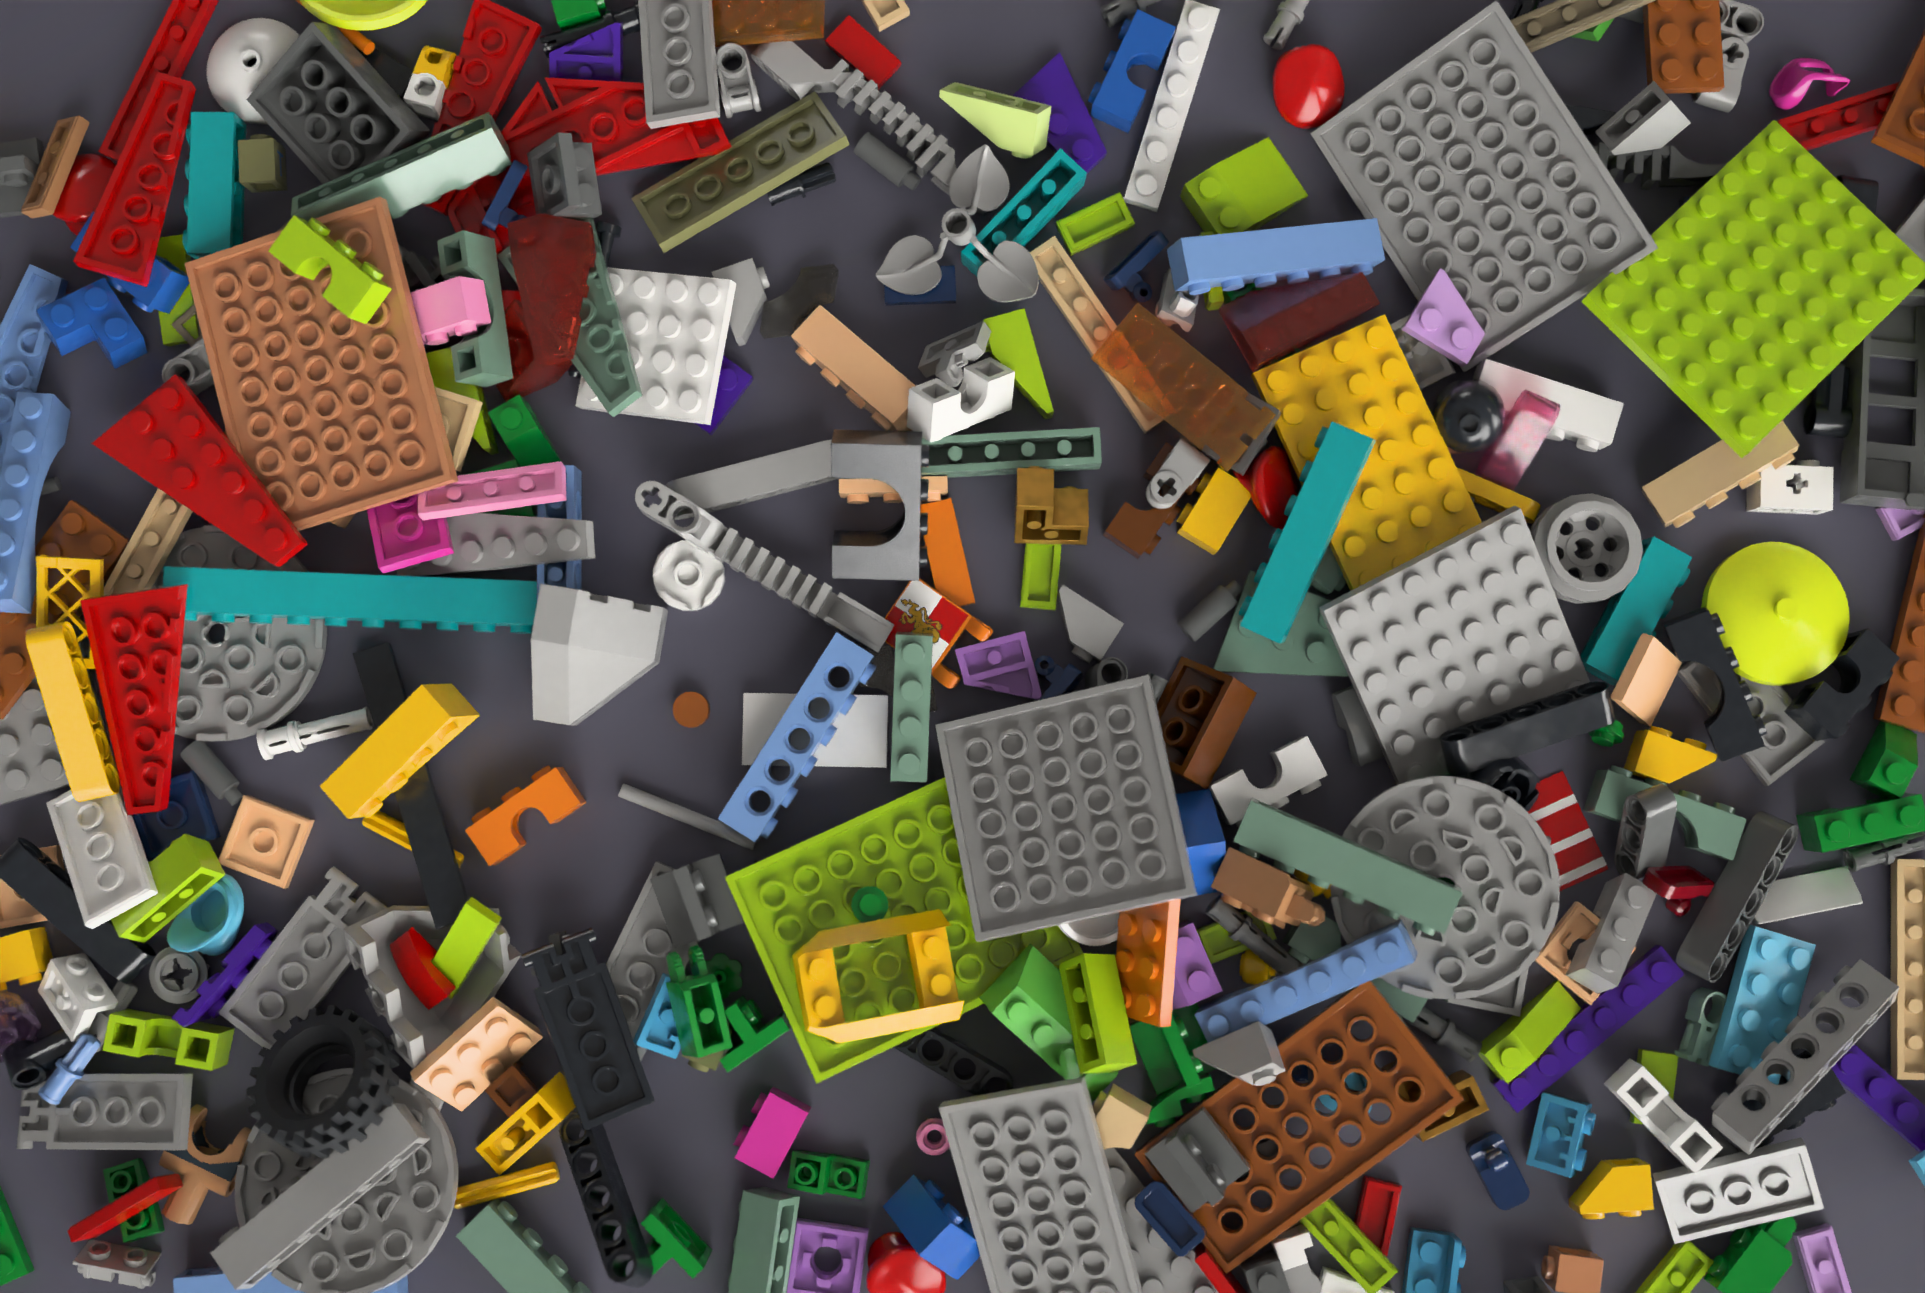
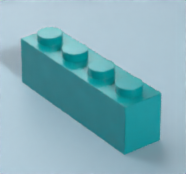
M191 112V124L187 125L186 138L190 145V158L185 162V174L189 180L188 194L184 197V210L188 216L187 229L183 232V246L187 251L186 253L194 259L243 243L245 187L239 181L238 140H246L247 123L234 112Z
M1060 148L976 236L977 239L992 255L995 248L1003 241H1013L1025 247L1084 186L1087 172ZM969 243L961 251V263L977 277L980 266L988 259L972 243Z
M1654 536L1642 540L1643 554L1637 574L1624 590L1610 598L1580 654L1585 671L1612 686L1617 684L1642 633L1656 637V632L1654 631L1659 619L1665 618L1672 608L1673 600L1670 599L1676 587L1680 588L1690 574V569L1687 567L1692 557Z

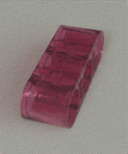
M1525 389L1519 395L1507 415L1502 433L1495 443L1486 450L1475 475L1513 491L1553 427L1560 411V404Z

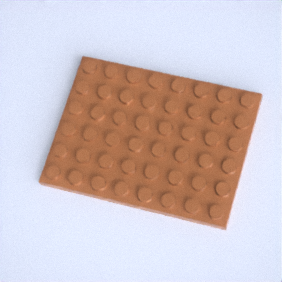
M382 197L315 218L330 229V233L327 236L336 242L340 239L351 246L357 252L354 258L361 264L366 261L379 269L384 274L381 280L392 288L367 324L348 318L322 296L331 282L332 271L330 265L325 266L315 279L311 280L291 271L268 251L283 230L185 263L227 437L298 531L458 481L388 203Z

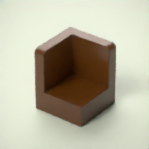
M517 1060L484 1090L508 1117L512 1116L539 1091L520 1069L524 1065L520 1060Z

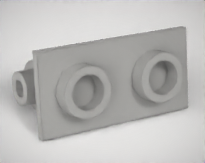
M90 1239L72 1261V1265L78 1266L77 1271L78 1273H83L84 1278L112 1282L115 1278V1273H119V1284L144 1289L145 1286L151 1287L153 1285L156 1272L151 1270L162 1253Z

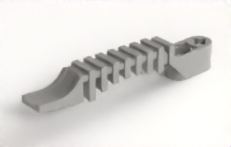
M776 28L752 52L751 57L754 62L798 101L806 94L814 91L816 93L835 92L838 95L837 104L842 108L853 100L855 102L854 111L860 116L868 108L871 111L869 119L875 125L882 119L885 122L883 130L889 136L899 126L895 133L897 134L896 143L901 148L913 137L905 146L908 148L906 157L912 162L927 148L915 162L917 164L916 173L921 178L941 159L930 172L934 176L931 182L950 196V182L957 168L955 165V150L948 146V140L942 134L939 137L934 135V129L928 123L925 126L921 125L920 118L914 112L911 115L907 114L906 107L901 102L893 103L892 96L887 91L879 92L878 85L874 81H865L864 74L860 70L856 69L854 72H850L849 65L843 59L833 69H824ZM977 208L976 212L984 215L985 211Z
M646 481L637 488L635 502L645 516L696 545L703 552H710L715 559L722 563L726 562L738 573L739 571L743 572L750 580L758 581L765 589L775 591L777 596L782 599L790 600L797 608L807 610L808 614L814 618L822 619L825 624L879 653L895 626L893 623L841 592L838 595L832 592V586L825 582L823 585L817 583V578L810 574L808 576L803 575L801 569L794 565L792 567L788 566L784 559L779 556L777 558L770 555V551L764 547H761V549L756 547L751 539L747 537L745 539L741 538L737 530L731 527L728 529L718 519L665 485L656 481ZM658 492L661 503L659 505L653 503L648 507L645 497L647 495L654 496ZM682 510H690L694 513V521L687 527H680L675 524V517Z

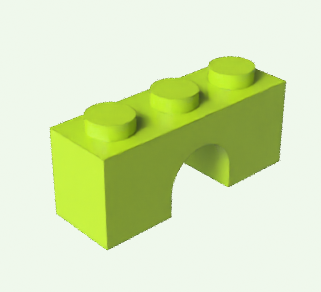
M294 215L268 251L291 271L311 280H314L325 266L330 265L332 271L331 282L322 296L348 318L367 324L392 290L391 287L381 280L384 274L366 261L361 264L354 258L357 252L342 240L338 239L335 242L327 236L330 233V229L317 219L311 217L309 221H306Z
M125 1009L109 1015L102 1051L133 1057L145 1055L168 1056L176 1058L175 1064L212 1071L228 1064L235 1028L203 1022L183 1027L172 1019L171 1016Z

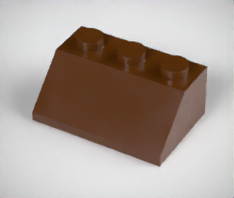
M1182 656L1156 705L1170 771L1196 785L1208 789L1257 693L1230 675Z

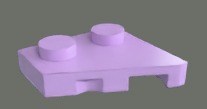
M1441 268L1435 273L1402 328L1409 335L1461 367L1468 364L1485 335L1452 281Z

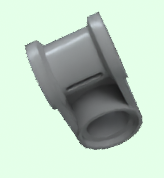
M1729 37L1722 41L1725 87L1720 92L1694 93L1693 103L1726 113L1733 109L1740 94L1741 80L1749 57L1747 44L1738 37Z
M736 43L722 45L716 54V64L726 117L732 118L733 113L752 109L756 112L762 111L756 82L753 79L745 49ZM731 58H738L742 61L741 66L736 70H728L724 66Z
M203 338L164 364L162 369L164 383L173 375L180 376L182 372L189 370L190 377L186 383L195 395L200 394L214 384Z
M1181 438L1162 462V467L1149 482L1146 488L1147 501L1157 509L1170 508L1187 487L1193 484L1210 462V459ZM1164 484H1167L1171 488L1169 489L1168 493L1164 497H1162L1158 494V492L1160 490V487H1162Z

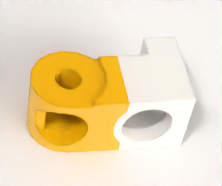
M428 45L422 48L403 97L408 107L416 115L439 120L443 107L442 99L445 90L449 88L454 72L452 68L456 58L455 52Z

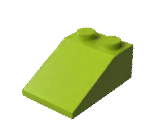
M1269 137L1211 166L1185 183L1180 194L1181 199L1203 232L1214 231V235L1257 230L1308 196Z

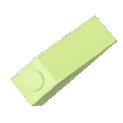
M958 82L940 89L939 97L999 148L1012 151L1011 154L1013 156L1031 158L1046 148L1051 105Z

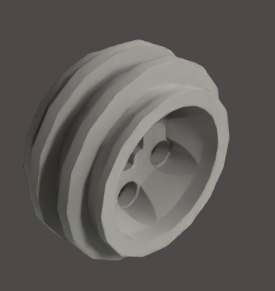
M1594 493L1571 495L1545 508L1530 529L1557 599L1574 604L1606 600L1624 590L1638 572L1643 554L1641 532L1630 512L1611 498ZM1587 519L1597 523L1596 530L1591 531L1586 527ZM1564 522L1568 523L1571 527L1568 535H1563L1560 532ZM1606 538H1609L1611 552L1607 551L1603 546ZM1575 543H1578L1583 548L1579 553L1582 559H1579L1574 553L1578 549ZM1599 563L1606 568V572L1602 577L1597 576L1594 571L1595 566ZM1578 570L1579 579L1573 577L1568 571Z

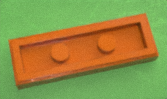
M952 498L922 504L921 513H928V534L923 535L925 546H927V555L935 589L960 607L975 604Z

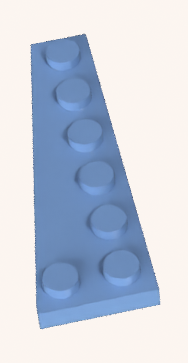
M29 264L0 324V473L17 392L36 393L51 343V339L43 329L36 310L64 297L68 281Z

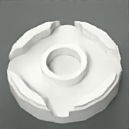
M681 540L666 546L657 556L653 567L654 585L658 595L668 605L682 611H697L711 605L720 595L725 583V567L710 552L705 553L691 542Z

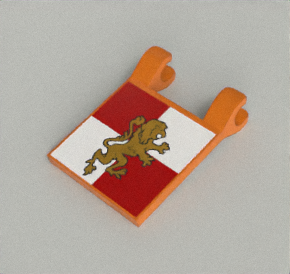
M920 578L919 581H909L884 618L895 625L885 641L894 649L897 632L933 633L931 675L948 689L955 688L960 682L961 677L941 663L964 629L983 642L989 640L993 634V629L972 616Z

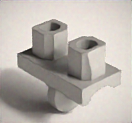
M1170 268L1163 277L1160 300L1155 306V316L1166 326L1179 324L1182 330L1189 332L1194 324L1199 295H1189L1188 290L1175 292Z

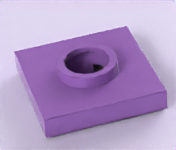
M797 1218L786 1293H860L869 1228ZM820 1247H832L839 1250L841 1262L835 1270L825 1272L816 1266L814 1256Z

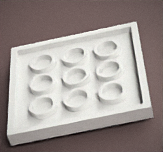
M607 267L642 392L640 398L619 414L711 425L736 283L730 279ZM581 375L575 406L585 410L607 412Z

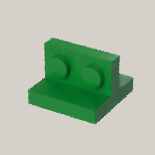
M744 995L732 1002L724 1010L725 1015L742 1040L732 1048H729L719 1061L728 1073L789 1031L791 1026L785 1012L783 1011L763 1025L760 1019L764 1015L753 999L747 1001Z
M1197 1002L1172 1010L1171 1027H1157L1141 1021L1129 1024L1131 1036L1157 1095L1183 1082L1188 1089L1201 1083L1199 1076L1216 1069L1194 1057L1192 1051L1208 1043L1195 1017V1013L1199 1009Z
M662 1197L641 1222V1225L653 1236L646 1244L653 1263L652 1276L672 1257L693 1279L705 1267L713 1250Z

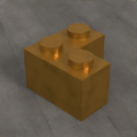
M1039 466L1017 468L1014 543L1086 545L1089 529L1088 489H1078L1073 486L1054 488V469H1044Z
M1397 1060L1381 1068L1390 1069L1396 1064ZM1460 1070L1448 1076L1463 1095L1464 1100L1415 1135L1419 1140L1424 1142L1489 1110L1471 1074ZM1411 1080L1402 1082L1398 1088L1399 1094L1405 1099H1414L1421 1091L1420 1086Z

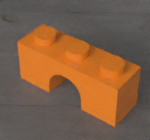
M548 765L531 776V779L534 781L523 790L520 786L515 787L501 797L504 803L493 811L490 807H487L471 818L474 824L465 829V831L489 866L498 865L527 844L519 831L518 822L521 814L528 808L538 809L550 824L560 822L587 803L563 767L552 769Z

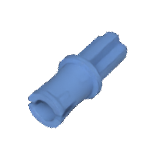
M81 1034L66 1056L57 1060L55 1063L57 1068L43 1087L39 1089V1096L51 1104H59L73 1082L83 1077V1069L99 1049L101 1042L92 1034Z

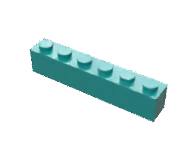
M1331 422L1329 428L1322 427L1314 447L1319 448L1314 462L1309 460L1306 462L1299 481L1304 483L1298 496L1294 494L1291 496L1285 508L1284 515L1288 516V520L1284 529L1277 528L1270 541L1269 549L1274 550L1268 564L1265 562L1261 563L1253 582L1258 583L1257 589L1253 597L1246 596L1240 608L1239 615L1243 617L1240 626L1279 644L1285 642L1376 442L1375 439L1335 422Z

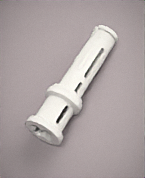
M363 707V709L303 724L293 720L289 721L287 726L272 730H257V744L262 757L265 760L273 759L275 754L294 750L296 753L302 752L307 748V744L367 729L371 730L373 728V719L369 708Z

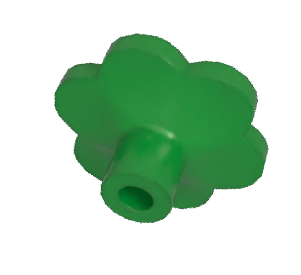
M717 953L713 956L712 960L705 961L708 973H713L716 979L718 974L722 976V980L717 979L722 999H726L731 992L738 991L742 987L743 980L740 976L742 965L738 960H730L725 953Z

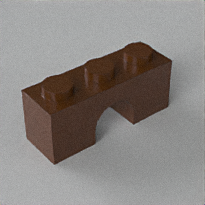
M1167 442L1164 444L1143 475L1148 481L1152 480L1162 467V462L1174 448ZM1198 476L1193 484L1189 485L1183 493L1191 496L1202 478ZM1164 484L1160 487L1159 495L1164 497L1171 487ZM1179 499L1170 508H1153L1151 510L1136 509L1125 501L1103 536L1137 559H1139L1143 552L1150 556L1161 540V537L1156 533L1162 524L1166 523L1170 526L1182 509L1176 505Z

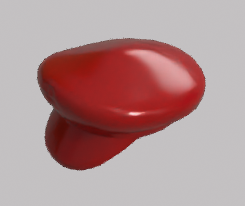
M1318 44L1302 45L1301 47H1295L1284 52L1276 63L1272 80L1273 97L1276 108L1285 121L1295 127L1309 129L1323 125L1339 112L1344 99L1345 85L1339 61L1331 50Z
M80 154L76 156L53 213L58 219L64 220L67 227L76 236L92 212L96 211L116 166L110 159L102 155Z
M1271 446L1261 452L1257 458L1253 459L1243 476L1234 470L1233 473L1250 492L1254 505L1270 526L1282 530L1288 520V516L1284 515L1287 503L1293 494L1298 496L1300 491L1288 455L1281 447Z
M888 1232L872 1243L867 1259L869 1270L866 1285L869 1293H945V1272L920 1257L903 1233Z

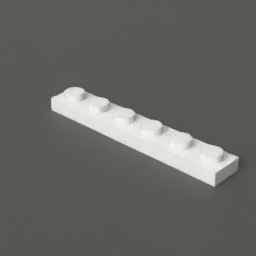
M1192 0L1185 1L1124 196L1125 203L1154 212L1158 210L1220 11L1218 8Z

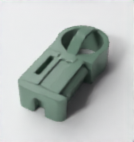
M1701 987L1692 993L1685 1015L1688 1023L1679 1051H1674L1676 1056L1709 1066L1727 999L1722 992ZM1712 997V1009L1705 1018L1704 1007L1707 1000Z

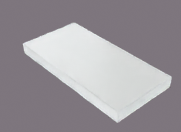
M743 694L742 765L753 764L797 694ZM854 695L857 699L845 716L840 713L833 723V726L838 729L828 745L820 744L813 756L818 759L815 766L887 768L888 695ZM817 698L811 703L810 712L813 717L822 719L828 715L830 705L825 698ZM800 728L792 733L791 744L794 748L802 750L809 745L810 735L805 729ZM779 759L772 766H789V764L785 760Z
M121 784L118 794L78 802L71 790L46 803L85 926L93 929L158 894L133 816L127 815Z

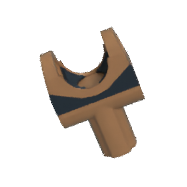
M196 1104L190 1109L188 1149L164 1150L159 1162L161 1167L179 1174L183 1183V1187L169 1195L161 1211L167 1219L179 1224H193L209 1190L224 1197H228L234 1191L238 1164L242 1163L243 1155L248 1145L247 1138L252 1130L244 1127L238 1133L233 1143L229 1144L226 1149L216 1148L206 1138L205 1126L207 1121H205L208 1109L200 1104Z

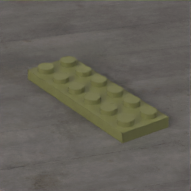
M815 91L730 140L731 148L717 155L701 157L631 198L663 253L850 145L845 133Z

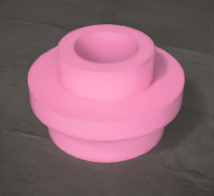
M929 1118L920 1124L916 1133V1141L924 1153L936 1156L943 1154L949 1149L950 1146L942 1119ZM931 1130H938L941 1133L942 1137L938 1142H931L928 1139L927 1135Z

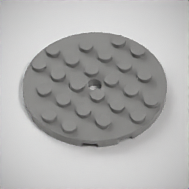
M204 525L200 528L181 532L164 564L167 567L308 572L295 555L281 567L275 566L214 525ZM164 566L151 589L163 587ZM197 615V621H184L175 734L185 738L212 742L232 741L256 735L259 729L271 728L293 712L304 700L316 681L323 664L327 644V626L324 625L325 620L310 619V625L287 624V618H273L272 624L249 623V617L235 616L234 623L211 621L212 615ZM220 623L224 625L225 629L224 641L213 643L209 638V630L213 625Z
M1427 776L1412 779L1395 785L1373 798L1357 813L1342 835L1346 839L1436 878L1447 877L1454 882L1455 886L1461 888L1463 892L1445 934L1435 931L1434 936L1426 934L1413 927V920L1400 915L1398 920H1402L1418 953L1416 960L1378 978L1401 989L1403 992L1428 999L1456 1000L1490 993L1505 986L1522 974L1537 959L1540 954L1539 952L1553 931L1560 904L1559 872L1552 848L1544 832L1532 816L1515 800L1496 788L1479 781L1457 776ZM1331 885V901L1339 930L1347 944L1398 921L1378 912L1379 905L1366 899L1363 904L1351 901L1342 896L1343 889Z
M353 1068L335 1069L311 1076L303 1092L302 1107L304 1112L308 1115H314L332 1106L346 1090L353 1074ZM400 1078L399 1085L390 1086L388 1094L395 1098L393 1102L405 1104L430 1137V1140L273 1269L271 1276L282 1284L305 1293H373L396 1283L411 1273L424 1261L440 1240L450 1220L457 1195V1153L452 1134L438 1108L422 1091L409 1082ZM254 1125L247 1138L248 1145L244 1152L242 1163L238 1164L235 1179V1206L240 1228L251 1220L249 1215L254 1209L269 1201L271 1203L282 1194L280 1189L287 1182L295 1177L302 1178L312 1169L310 1167L311 1163L318 1156L312 1153L310 1158H307L295 1151L292 1152L268 1137L267 1134ZM331 1148L330 1153L335 1151V1149Z

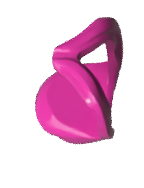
M1796 58L1779 71L1770 85L1769 93L1776 107L1788 110L1802 100L1812 80L1825 81L1826 94L1829 97H1834L1849 84L1850 80L1841 74H1834L1832 68L1824 61L1813 58ZM1803 68H1823V72L1808 71Z

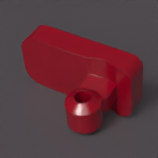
M1687 865L1649 867L1642 880L1645 886L1667 899L1666 908L1677 917H1682L1689 912L1692 898L1701 895L1709 897L1715 884L1698 870Z

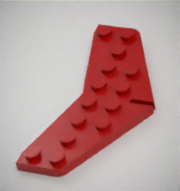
M544 77L558 108L553 110L542 85L537 81L501 132L510 148L511 162L513 163L514 160H517L528 166L508 208L517 212L518 215L527 216L531 221V228L537 224L527 153L556 133H571L573 142L592 143L596 176L713 156L732 146L718 117L651 129L646 123L644 83ZM511 165L507 166L498 175H486L475 180L468 188L460 190L448 208V216L456 233L465 230L494 238L497 255L521 237L516 235L512 229H507L500 224L495 232L481 225ZM518 222L517 227L519 229H524L525 224L523 222Z

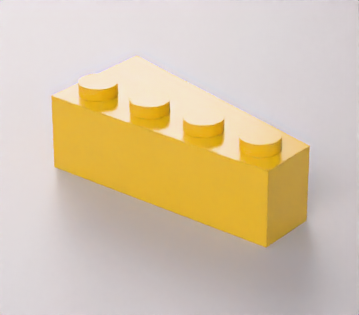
M452 683L421 684L319 787L348 819L368 818L383 806L382 801L386 797L399 790L411 775L478 718L480 714Z

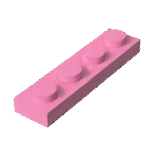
M562 461L459 475L457 476V482L419 493L418 515L422 520L567 501L566 468Z

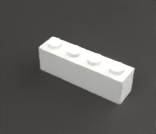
M1488 359L1477 365L1473 381L1474 379L1482 380L1496 389L1503 400L1506 413L1505 419L1508 420L1507 424L1521 430H1528L1531 427L1542 431L1541 435L1555 441H1562L1565 438L1577 442V448L1589 452H1597L1598 449L1601 450L1612 444L1624 403Z

